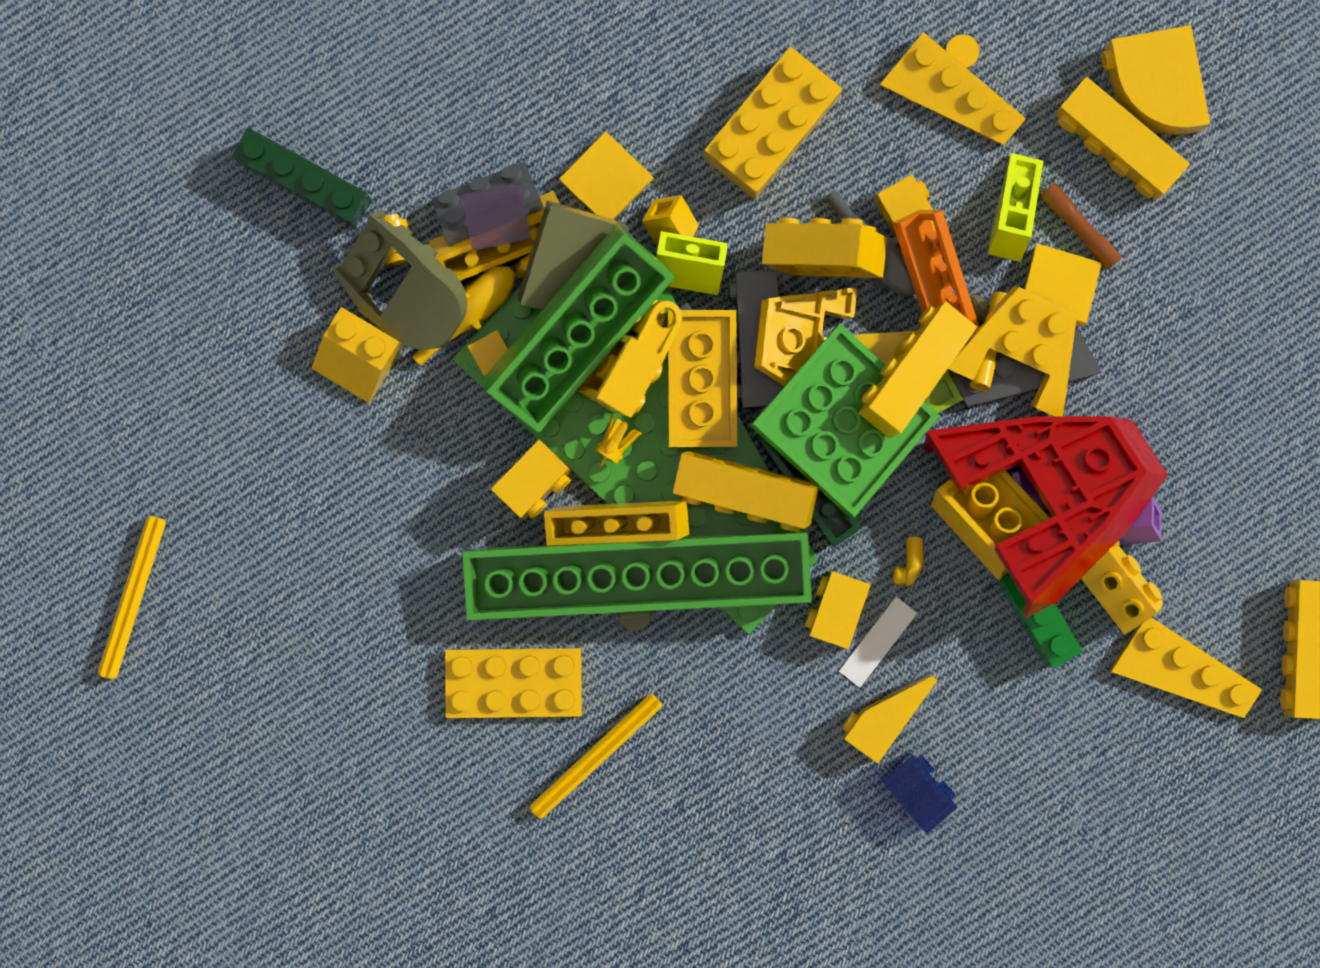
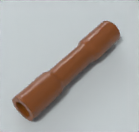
M1055 182L1040 195L1055 214L1063 219L1086 244L1087 249L1102 263L1106 270L1110 269L1122 258L1121 254L1102 234H1099L1076 209L1075 204Z

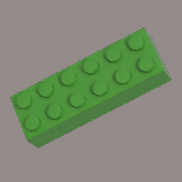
M616 224L482 379L486 392L539 433L671 283L675 276L665 264Z

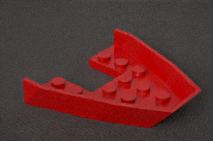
M1112 416L1027 417L930 430L926 433L923 446L926 454L933 450L935 451L959 493L1020 464L1052 515V518L996 544L994 549L1026 601L1023 609V614L1026 618L1056 604L1130 529L1168 476L1133 420Z

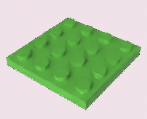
M840 323L821 342L750 426L809 481L817 485L818 489L850 518H854L940 415L924 401L903 432L889 439L858 414L864 405V402L861 401L862 396L873 384L877 386L883 378L880 372L885 364Z

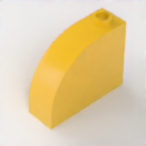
M1191 25L1111 39L1106 45L1105 51L1102 52V65L1105 71H1109L1115 96L1120 105L1147 128L1164 134L1181 135L1201 132L1210 125Z

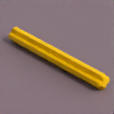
M148 516L145 520L98 668V675L101 677L115 679L118 676L166 524L162 518Z
M653 694L646 696L530 805L531 812L537 818L543 819L661 709L662 703Z

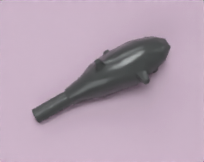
M836 190L830 192L825 199L842 219L853 218L862 220L863 225L875 227L877 233L887 237L883 278H875L873 287L876 289L884 286L907 299L912 297L915 291L897 236L894 238L886 236L880 228L855 214Z

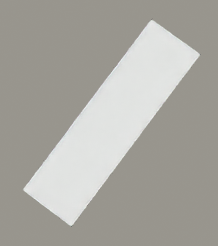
M895 597L839 672L860 688L913 620L917 612Z

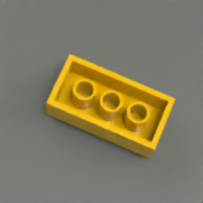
M790 46L706 147L704 159L756 200L838 101L843 88Z

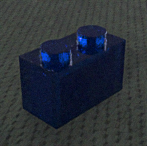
M909 752L880 776L879 779L918 826L928 834L958 808L952 801L956 794L944 780L939 784L930 775L934 768L922 754L916 758Z

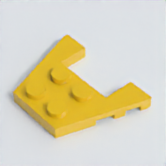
M1014 285L985 317L986 321L971 335L948 369L974 380L988 349L991 348L1044 372V378L1030 406L1052 416H1063L1077 313Z
M857 288L829 290L762 300L754 367L784 386L821 344L825 314L846 320L854 318Z

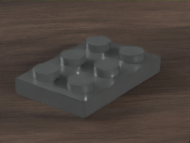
M525 161L507 166L499 172L477 178L471 183L453 190L444 191L440 195L431 198L449 246L544 209Z

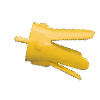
M611 414L604 439L598 443L595 449L605 456L600 466L604 465L607 458L618 464L623 458V452L642 432L634 429L622 440L628 427L627 423L616 419L612 426L614 416Z

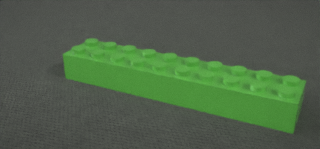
M801 530L799 532L783 531L692 536L671 541L475 548L462 552L467 620L812 602L808 530Z

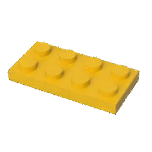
M671 310L667 311V327L673 321ZM680 310L682 313V323L667 352L668 448L737 447L736 310Z
M581 648L445 650L446 718L581 717Z

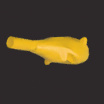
M496 266L483 271L470 285L464 288L467 297L466 315L449 342L473 328L480 330L482 328L481 323L508 300L516 279V273L509 266ZM441 347L418 350L413 355V358L422 366Z

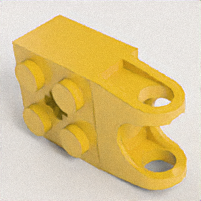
M655 300L641 319L640 317L576 391L618 414L631 418L634 413H637L645 402L646 396L644 394L649 385L659 378L663 369L661 364L682 323V313L679 307L670 301ZM664 308H669L673 314V321L668 327L662 328L665 321Z

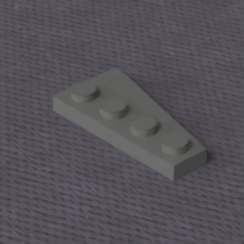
M1077 326L1075 328L1068 382L1102 373ZM997 352L996 366L989 391H978L971 388V379L960 374H956L951 378L963 398L964 406L970 407L1038 390L1045 373Z

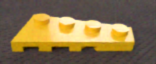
M924 32L879 85L1002 146L1026 119Z
M1152 617L1136 627L1109 669V672L1241 718H1245L1262 691L1261 688Z

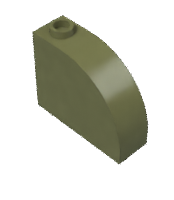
M547 200L517 296L520 304L543 310L616 224L629 234L628 226L616 220Z

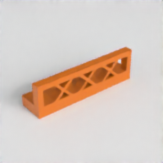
M918 210L893 222L921 313L923 314L931 305L935 308L946 301L977 326L974 331L975 333L979 328V324L943 210ZM930 220L933 221L936 232L933 230Z

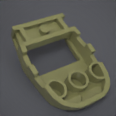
M383 210L369 214L367 216V224L341 266L335 269L334 274L359 311L392 338L407 347L418 350L435 349L444 346L452 338L466 315L467 297L460 280L450 268L445 269L436 259L438 253L429 244L423 245L412 237V231L403 225L397 227L391 225L384 219L387 213ZM395 249L412 267L384 311L381 312L371 300L373 296L369 289Z

